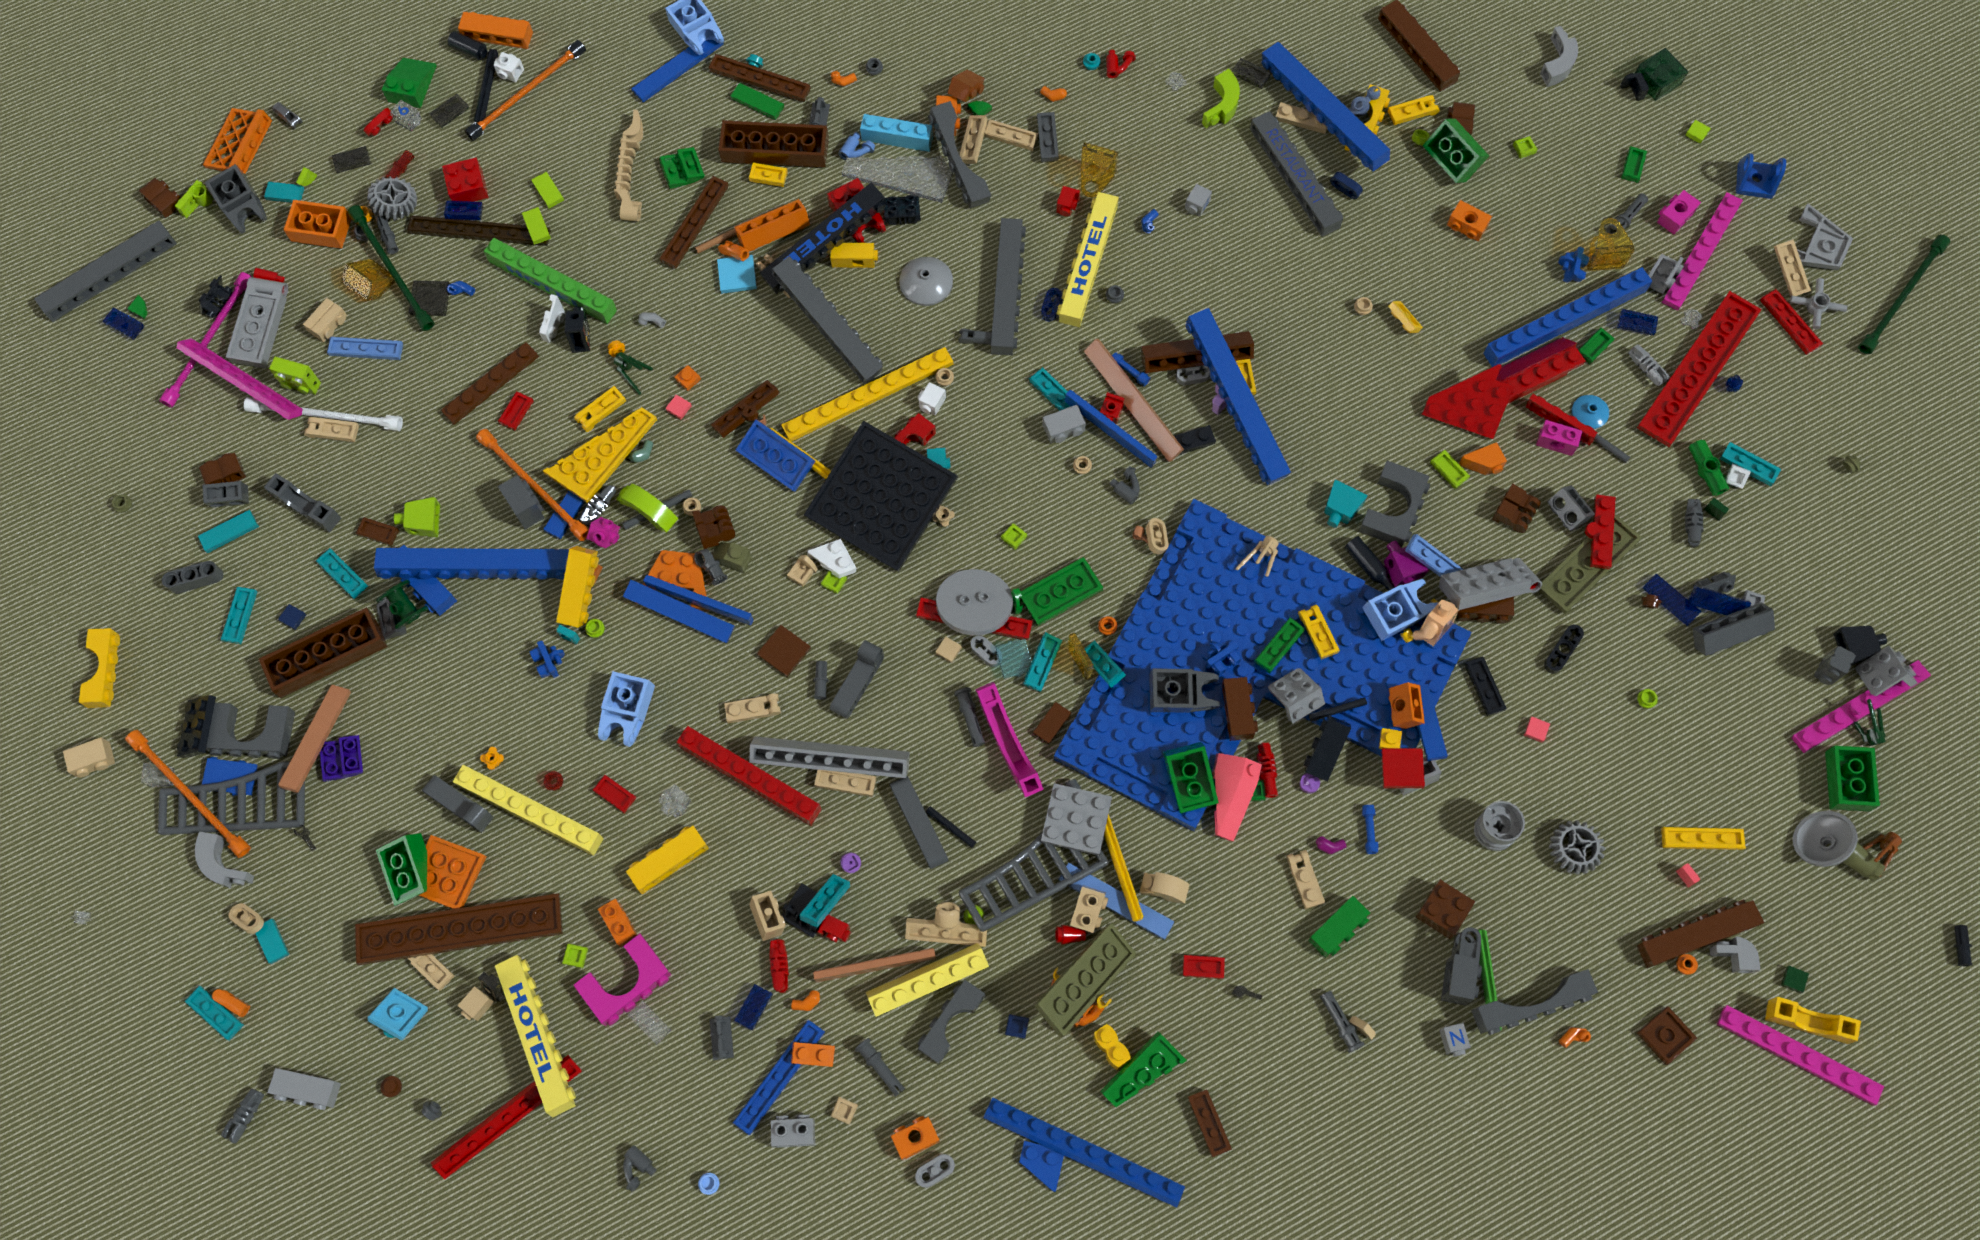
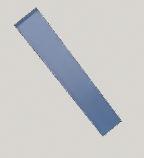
M1068 862L1066 867L1071 875L1081 871V869ZM1062 875L1059 878V882L1064 880ZM1092 875L1068 886L1079 893L1083 885L1106 892L1105 897L1108 898L1106 908L1163 940L1166 939L1174 924L1173 920L1140 902L1139 905L1143 913V919L1134 922L1124 894Z

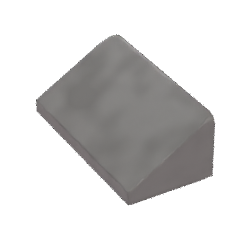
M388 599L377 604L384 639L406 634L405 626L398 630L395 629V626L402 619L399 615H394L390 612V602Z

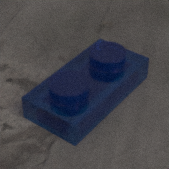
M446 201L444 217L445 219L481 220L483 204L482 202Z
M114 307L103 320L105 325L132 340H135L145 327L143 323Z
M1622 309L1617 328L1654 336L1657 329L1658 316Z
M754 984L734 1021L753 1031L773 994Z

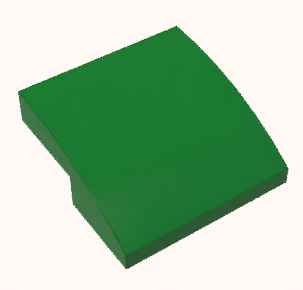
M694 147L678 149L677 154L660 156L659 158L669 189L694 183L705 176Z

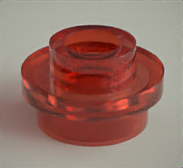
M557 771L547 773L543 780L544 786L550 791L560 789L564 782L563 776ZM552 779H557L556 784H551Z

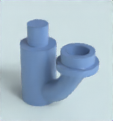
M855 132L853 136L847 138L838 154L845 160L857 158L868 152L873 153L875 144L867 140L862 144L863 148L854 151L859 144L858 139L860 138V134Z

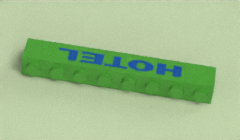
M495 238L491 240L483 251L491 264L550 295L558 296L560 300L573 307H582L586 314L605 324L609 323L617 311L612 299Z

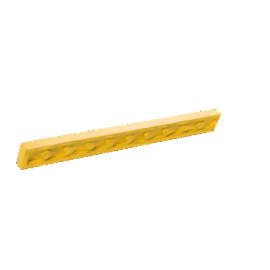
M945 347L781 424L782 429L788 440L792 442L927 378L942 368L954 365L953 360Z

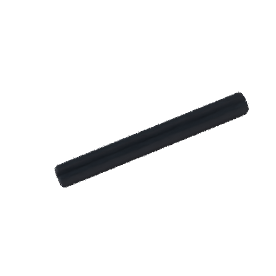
M489 49L474 116V122L476 123L483 121L486 116L495 73L494 62L498 58L496 49Z

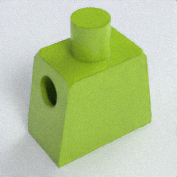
M435 497L406 502L404 513L394 514L395 525L403 524L404 529L411 535L438 537L440 504Z

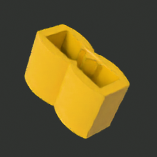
M1106 1024L1094 1032L1096 1045L1106 1053L1107 1061L1114 1069L1118 1070L1130 1061L1128 1049L1118 1041V1036L1111 1026Z

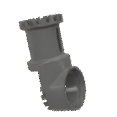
M702 549L695 552L694 559L699 567H703L705 572L709 573L714 586L727 580V575L723 573L719 566L720 562L714 560L713 555L709 552L710 550Z

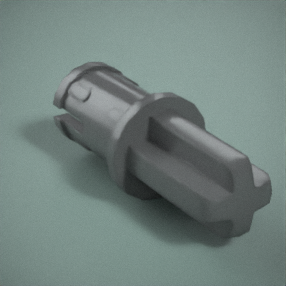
M826 661L816 662V674L813 682H815L814 698L817 700L826 699V686L829 682V679H827Z

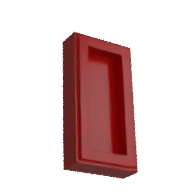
M516 391L499 418V424L515 431L534 402L533 399Z
M606 775L602 777L593 789L596 794L624 814L636 799V796Z

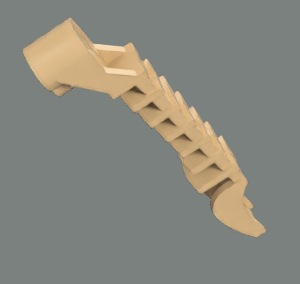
M633 110L632 124L623 132V137L620 140L619 164H617L618 172L616 173L617 180L615 181L616 189H614L617 200L621 201L620 219L639 222L641 219L642 202L631 201L630 184L633 159L636 157L635 151L640 150L639 142L643 139V125L638 110Z

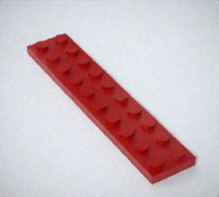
M1729 291L1637 428L1670 447L1762 309Z

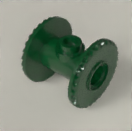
M409 580L402 581L376 599L377 603L388 599L390 602V612L400 616L402 621L395 626L397 630L412 623L429 609L428 606L417 610L412 601L409 600V597L403 590L410 584Z

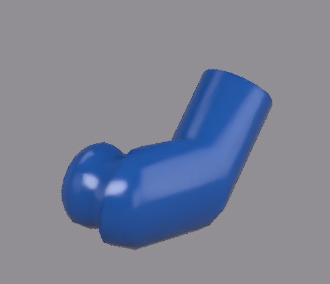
M1152 209L1141 220L1142 229L1146 233H1151L1155 228L1152 221L1159 215L1155 209Z
M457 281L447 286V292L452 295L465 292L472 296L476 291L474 287L463 281Z

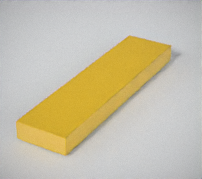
M1661 828L1663 848L1746 849L1744 829Z

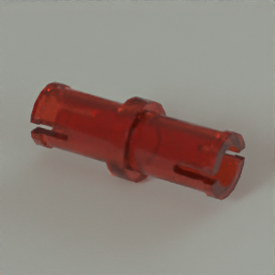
M405 150L398 161L393 163V167L385 175V178L388 179L391 176L392 179H395L402 173H405L406 167L415 158L410 151Z

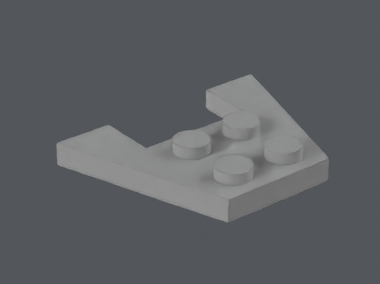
M1807 203L1799 221L1816 229L1806 251L1797 249L1802 265L1839 270L1853 238Z

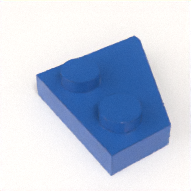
M1024 1141L1019 1162L1051 1191L1056 1192L1064 1155L1043 1145Z

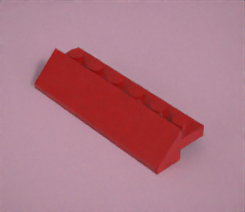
M1562 337L1501 367L1496 380L1514 386L1507 404L1566 376L1569 371L1583 365L1586 360L1577 349V342Z

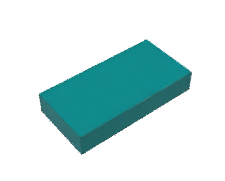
M268 182L264 198L266 200L292 203L293 200L301 201L304 187L296 184Z
M271 918L264 922L263 927L255 934L268 963L273 964L290 954L275 920Z

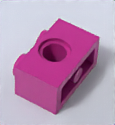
M1685 190L1679 195L1675 194L1669 202L1670 205L1668 207L1665 205L1659 212L1660 217L1657 223L1673 235L1687 222L1701 204L1699 200Z
M1545 420L1539 431L1536 446L1573 456L1579 446L1582 430Z

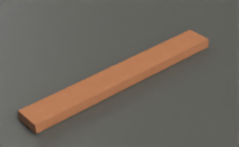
M1095 339L1084 350L1085 354L1115 393L1125 398V406L1168 462L1173 461L1184 450L1102 342L1099 339Z

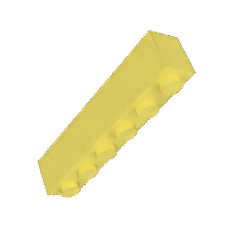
M976 943L867 991L866 995L877 1017L989 967L981 946L979 943Z

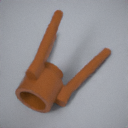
M1891 831L1885 836L1880 834L1875 840L1863 846L1867 850L1880 842L1882 851L1874 861L1878 862L1886 853H1889L1883 863L1885 866L1884 871L1894 854L1898 851L1897 847L1902 843L1900 836Z

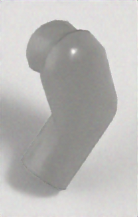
M643 312L639 315L638 323L641 325H647L648 321L662 328L666 324V320L656 313Z

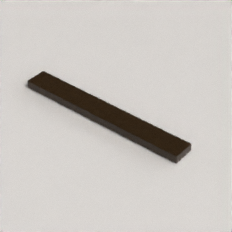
M410 215L407 228L408 234L491 241L495 238L506 243L534 245L526 225ZM549 240L535 245L548 246Z

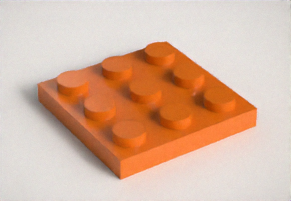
M430 835L426 844L427 892L418 896L451 909L463 908L487 856Z

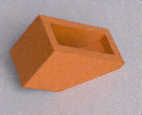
M1496 442L1463 455L1459 464L1464 468L1488 475L1500 473L1507 460Z

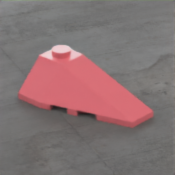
M1221 753L1216 754L1212 771L1219 802L1216 804V810L1214 811L1216 836L1231 842L1234 841L1258 784L1262 764L1245 757Z

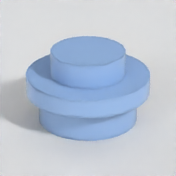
M713 1173L703 1174L698 1181L699 1190L706 1195L714 1194L720 1185L719 1178Z

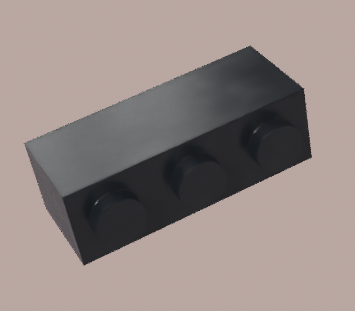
M1328 715L1326 720H1322L1319 727L1321 731L1319 738H1314L1311 748H1313L1311 756H1306L1303 766H1306L1305 773L1327 782L1351 730V724Z

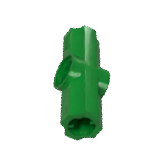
M1701 439L1690 444L1688 448L1698 466V475L1705 479L1712 495L1718 496L1727 492L1730 488L1719 469L1720 461L1713 457L1706 441Z

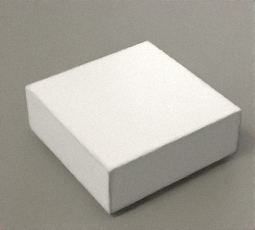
M1732 464L1725 480L1727 484L1743 489L1751 471Z

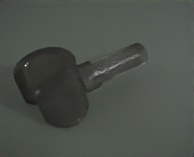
M301 824L303 832L299 833L294 829V833L307 843L311 851H315L316 847L309 837V829Z
M1242 985L1236 986L1232 992V995L1239 999H1242L1244 994L1259 1000L1262 999V995L1251 992Z

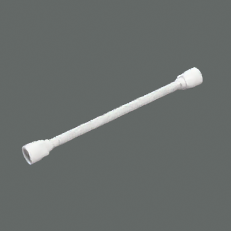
M246 397L244 401V409L247 412L261 413V411L266 410L274 411L253 397ZM302 408V415L384 426L386 430L401 431L403 419L399 416L386 415V417L377 418Z

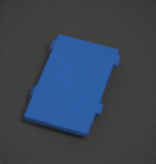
M218 757L207 758L202 785L223 782L257 771L258 765L246 763V761L242 760L235 762L217 759ZM254 781L246 783V795H252ZM238 786L227 788L226 792L238 796Z

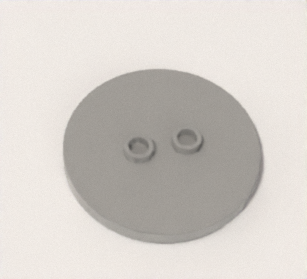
M969 569L952 574L940 585L936 596V608L941 620L951 629L966 635L992 633L1007 622L1012 612L1013 597L1008 585L997 575L984 570Z

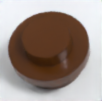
M1646 594V597L1641 598V601H1643L1642 606L1658 609V605L1661 604V600H1658L1656 595Z
M389 1076L381 1083V1092L386 1097H395L402 1090V1082L395 1076Z

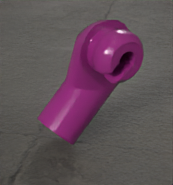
M1320 836L1316 840L1317 847L1327 854H1334L1347 848L1343 839L1333 843Z

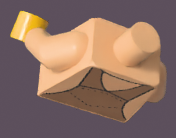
M1436 599L1431 600L1432 603L1438 602ZM1441 600L1428 614L1420 630L1412 632L1410 628H1406L1404 633L1400 635L1406 643L1413 639L1424 640L1431 646H1434L1454 624L1458 609L1452 602Z

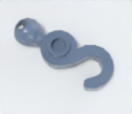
M1377 86L1370 87L1367 90V95L1365 97H1356L1351 103V108L1348 109L1354 115L1366 114L1370 107L1369 102L1379 98L1381 94L1380 89Z

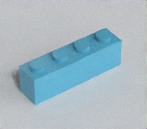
M868 114L863 116L860 127L862 141L869 140L873 143L930 152L933 141L932 125Z

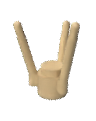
M1266 536L1240 562L1236 570H1239L1260 549L1261 554L1256 560V564L1260 563L1264 555H1271L1265 574L1268 577L1275 556L1278 553L1276 548L1279 542L1271 536Z

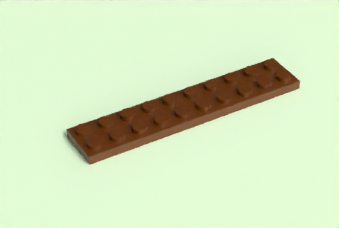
M557 893L355 924L356 964L358 966L563 934L560 895Z

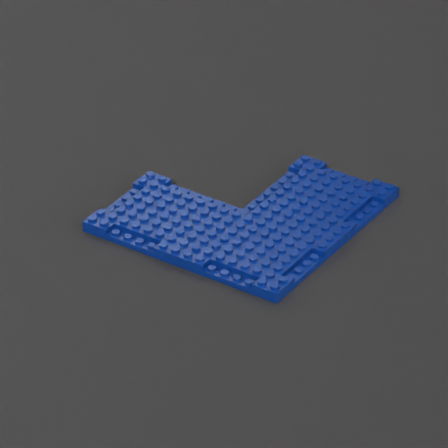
M1193 499L1145 591L1142 592L1108 655L1126 676L1111 688L1098 675L1076 718L1071 723L1055 752L1054 760L1194 832L1207 806L1184 813L1179 812L1163 751L1202 742L1206 749L1211 773L1217 753L1234 755L1241 740L1229 741L1222 692L1223 679L1247 677L1248 683L1252 685L1250 701L1254 702L1255 712L1263 698L1285 709V706L1269 691L1268 686L1297 668L1302 669L1322 690L1325 705L1311 713L1365 697L1367 705L1332 715V717L1351 724L1347 740L1382 757V749H1379L1382 728L1402 731L1400 748H1416L1421 739L1418 726L1407 729L1393 726L1389 688L1407 682L1417 685L1428 684L1435 707L1472 632L1453 624L1434 646H1431L1424 640L1413 639L1406 643L1400 635L1404 633V630L1381 641L1362 607L1369 600L1383 594V592L1366 585V581L1298 548L1293 550L1281 543L1276 548L1278 553L1275 556L1268 577L1265 574L1271 555H1264L1260 563L1256 564V560L1261 554L1260 549L1239 570H1236L1240 562L1266 536L1227 518V514ZM1316 604L1340 650L1339 653L1322 660L1298 615V611L1303 609L1306 611ZM1314 616L1309 617L1311 621L1316 619ZM1426 617L1409 627L1412 632L1421 629ZM1292 618L1303 626L1305 631L1273 671L1268 673L1254 661L1286 621ZM1216 642L1219 645L1224 642L1225 648H1227L1234 642L1237 643L1239 646L1238 652L1242 658L1241 662L1232 666L1228 659L1223 661V664L1227 667V671L1219 676L1217 682L1202 686L1203 695L1208 699L1218 701L1220 703L1219 708L1190 713L1150 712L1149 673L1153 668L1192 669L1214 673L1212 669L1208 671L1205 667L1207 660L1212 658L1207 654V652L1212 650L1210 644ZM1168 688L1169 693L1173 694L1175 692L1171 691L1172 688ZM1309 714L1303 717L1310 721ZM1327 717L1312 722L1320 726L1322 720H1326Z

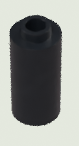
M453 31L449 35L448 46L477 60H482L486 57L488 50L484 43L457 31Z

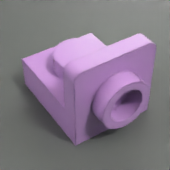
M1216 384L1215 392L1217 395L1212 400V412L1219 415L1227 404L1225 399L1220 397L1218 393L1219 388Z

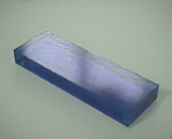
M1657 573L1643 587L1648 594L1658 596V600H1661V605L1686 626L1702 612Z
M1697 585L1694 586L1688 600L1689 605L1723 615H1729L1751 606V602Z

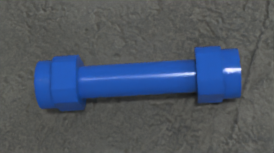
M1115 352L1112 355L1121 368L1137 379L1136 382L1142 386L1148 384L1151 379L1145 372L1140 373L1124 361V357L1121 354Z
M1374 805L1362 806V817H1365L1367 842L1365 843L1366 854H1377L1379 848L1378 842H1375L1373 817L1376 814Z

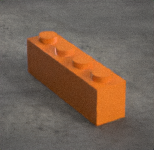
M463 11L458 26L459 33L479 42L528 49L533 34L528 21L496 17L489 14H477L475 12Z
M797 199L734 228L739 244L747 248L748 251H753L756 248L809 226L810 222L806 208Z

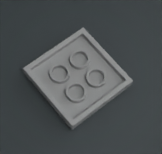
M1054 783L1041 842L1099 856L1112 796Z

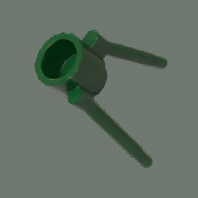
M619 352L614 358V364L618 366L616 370L624 376L636 393L641 395L640 390L624 370H629L632 366L639 370H642L643 367L652 371L653 368L634 359L630 355Z
M1868 699L1867 703L1873 729L1867 730L1868 734H1865L1857 721L1854 723V726L1862 736L1863 742H1868L1869 746L1885 743L1886 735L1883 728L1881 709L1877 708V724L1872 701Z

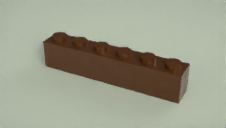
M1395 0L1381 8L1378 17L1379 22L1440 92L1458 81L1460 75L1458 66L1453 64L1448 55L1439 48L1437 42L1432 40L1427 31L1418 24L1416 18L1407 11L1403 4Z
M1249 331L1223 335L1235 361L1254 358V341ZM1194 339L1141 346L1142 364L1145 373L1204 365L1202 354L1194 345Z
M1743 899L1733 903L1734 907L1731 909H1727L1725 906L1715 910L1716 914L1710 917L1706 913L1697 917V922L1691 923L1688 920L1678 924L1679 928L1676 930H1672L1670 927L1660 931L1661 935L1655 938L1653 934L1642 938V943L1637 945V948L1647 969L1763 924L1764 921L1754 901L1745 902Z

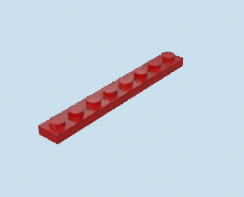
M569 1054L560 1062L562 1068H565L569 1075L567 1083L582 1072L581 1068ZM535 1081L431 1162L432 1167L444 1180L542 1103Z

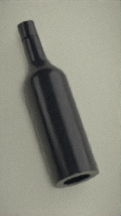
M1356 536L1346 544L1344 549L1372 581L1382 584L1388 591L1395 588L1389 580L1387 568L1359 536Z

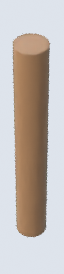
M735 228L696 246L697 253L699 254L736 236Z

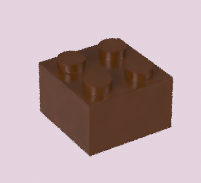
M1440 879L1432 888L1415 917L1448 939H1451L1458 932L1475 901Z

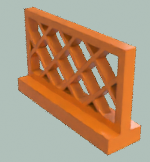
M232 108L203 166L208 169L225 171L236 164L246 174L272 123L271 118L264 110L258 109L256 112ZM236 114L241 115V118H239L236 121H233ZM253 118L251 123L248 124L247 120ZM244 122L245 126L237 130L236 126ZM233 128L234 132L226 136L227 131ZM246 132L244 137L240 138V134ZM237 137V141L229 143V140ZM226 142L227 146L219 150L220 145ZM239 146L237 151L233 153L232 149ZM230 151V155L222 158V154ZM219 157V161L212 164L213 159ZM231 161L229 166L225 165V163Z

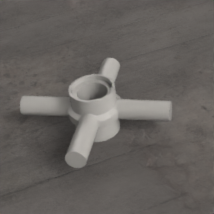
M1822 278L1816 280L1815 295L1811 298L1791 295L1789 300L1790 303L1807 306V311L1813 315V329L1816 330L1820 329L1821 314L1827 309L1846 312L1848 307L1844 304L1830 302V297L1823 292L1824 279Z

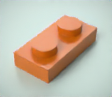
M793 1042L791 1063L833 1067L835 1046Z

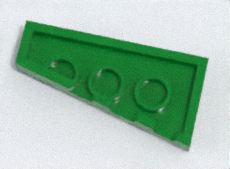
M1158 1031L1100 1092L1115 1107H1118L1136 1095L1138 1090L1146 1085L1150 1086L1155 1082V1079L1163 1074H1168L1172 1071L1173 1067L1179 1063L1183 1064L1187 1060Z

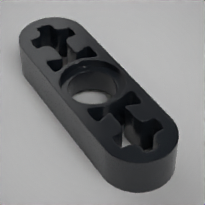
M1570 625L1565 630L1546 659L1544 667L1549 673L1556 674L1560 672L1583 638L1584 631L1579 625ZM1576 631V636L1573 638L1572 641H1569L1568 639L1572 635V632ZM1562 644L1568 646L1569 653H1562L1559 650V646ZM1556 657H1559L1560 659L1556 664L1557 666L1552 667V662L1556 659Z

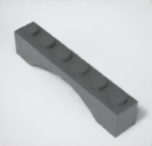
M951 101L931 107L930 114L928 115L929 122L935 127V136L938 141H941L944 156L948 157L950 171L954 172L956 176L955 181L957 187L961 188L963 192L962 198L964 203L968 204L970 209L988 203L991 193L985 179L972 172L958 154L954 139L957 115Z
M1589 969L1563 978L1554 993L1540 1004L1518 1007L1494 1001L1471 1011L1480 1034L1488 1032L1489 1035L1501 1032L1499 1027L1506 1025L1507 1029L1518 1026V1021L1525 1019L1527 1023L1538 1019L1537 1014L1543 1013L1544 1016L1555 1013V1008L1561 1006L1563 1010L1575 1006L1574 1001L1580 1000L1581 1003L1593 1000L1591 995L1598 993Z

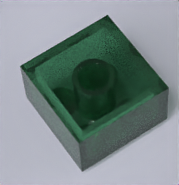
M1664 48L1640 63L1634 74L1642 73L1644 80L1649 85L1647 93L1657 101L1680 86L1689 71Z

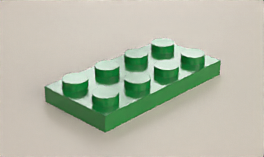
M1083 557L1021 591L1022 597L1020 599L1036 625L1039 626L1103 591V586Z

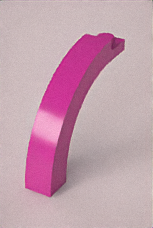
M991 682L975 689L998 748L1025 798L1044 790L1038 773L1027 758L1014 732L995 683Z

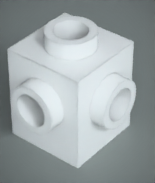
M502 52L494 62L497 75L504 80L508 79L516 83L524 71L521 60L513 54Z

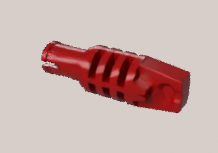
M1261 743L1258 745L1257 762L1262 764L1260 779L1264 781L1265 797L1274 798L1278 796L1275 780L1278 776L1275 767V757L1271 751L1270 743Z

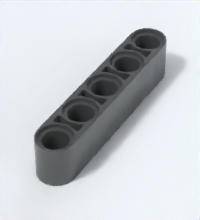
M907 776L890 783L891 790L930 870L948 862V857L909 777Z

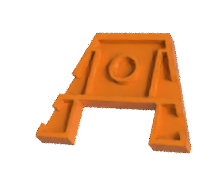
M662 550L648 575L707 597L702 567L696 564L694 559L695 553ZM691 604L692 607L698 610L709 611L705 608Z

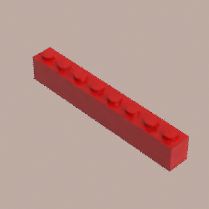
M689 726L685 728L677 740V744L682 750L812 826L822 810L819 803Z

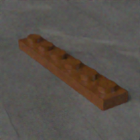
M715 54L709 65L710 72L801 102H805L811 90L810 84Z
M712 176L659 258L661 263L674 269L678 267L728 189V182Z
M525 342L441 409V412L455 425L539 357L538 354Z

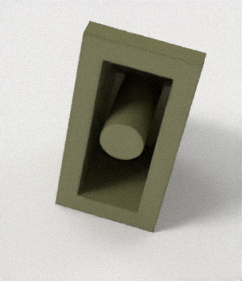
M732 542L719 543L712 552L714 560L719 561L720 565L741 573H745L752 558L748 548Z

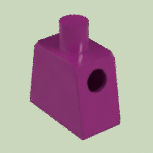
M1396 540L1387 545L1390 554L1384 560V564L1395 587L1419 580L1429 572V568L1405 551L1406 547L1401 548Z

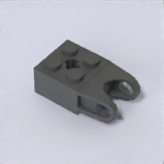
M236 164L205 182L220 209L241 234L246 232L244 222L247 217L257 215L263 222L267 220L258 195L244 172Z
M1153 668L1149 673L1150 712L1190 713L1219 708L1220 703L1218 701L1208 699L1202 693V686L1217 682L1219 676L1214 673L1192 669ZM1168 688H1172L1171 691L1175 692L1173 694L1169 693Z
M1473 927L1464 929L1454 939L1452 955L1446 960L1441 1001L1466 1006L1474 998L1478 997L1479 986L1476 983L1477 977L1480 978L1482 966L1479 965L1481 934ZM1467 932L1474 933L1476 936V941L1474 940L1473 936H1471Z

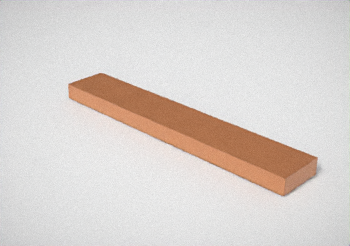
M331 685L278 784L280 788L299 793L351 694L349 689Z
M931 948L814 971L813 975L817 983L935 960L936 956L934 949Z

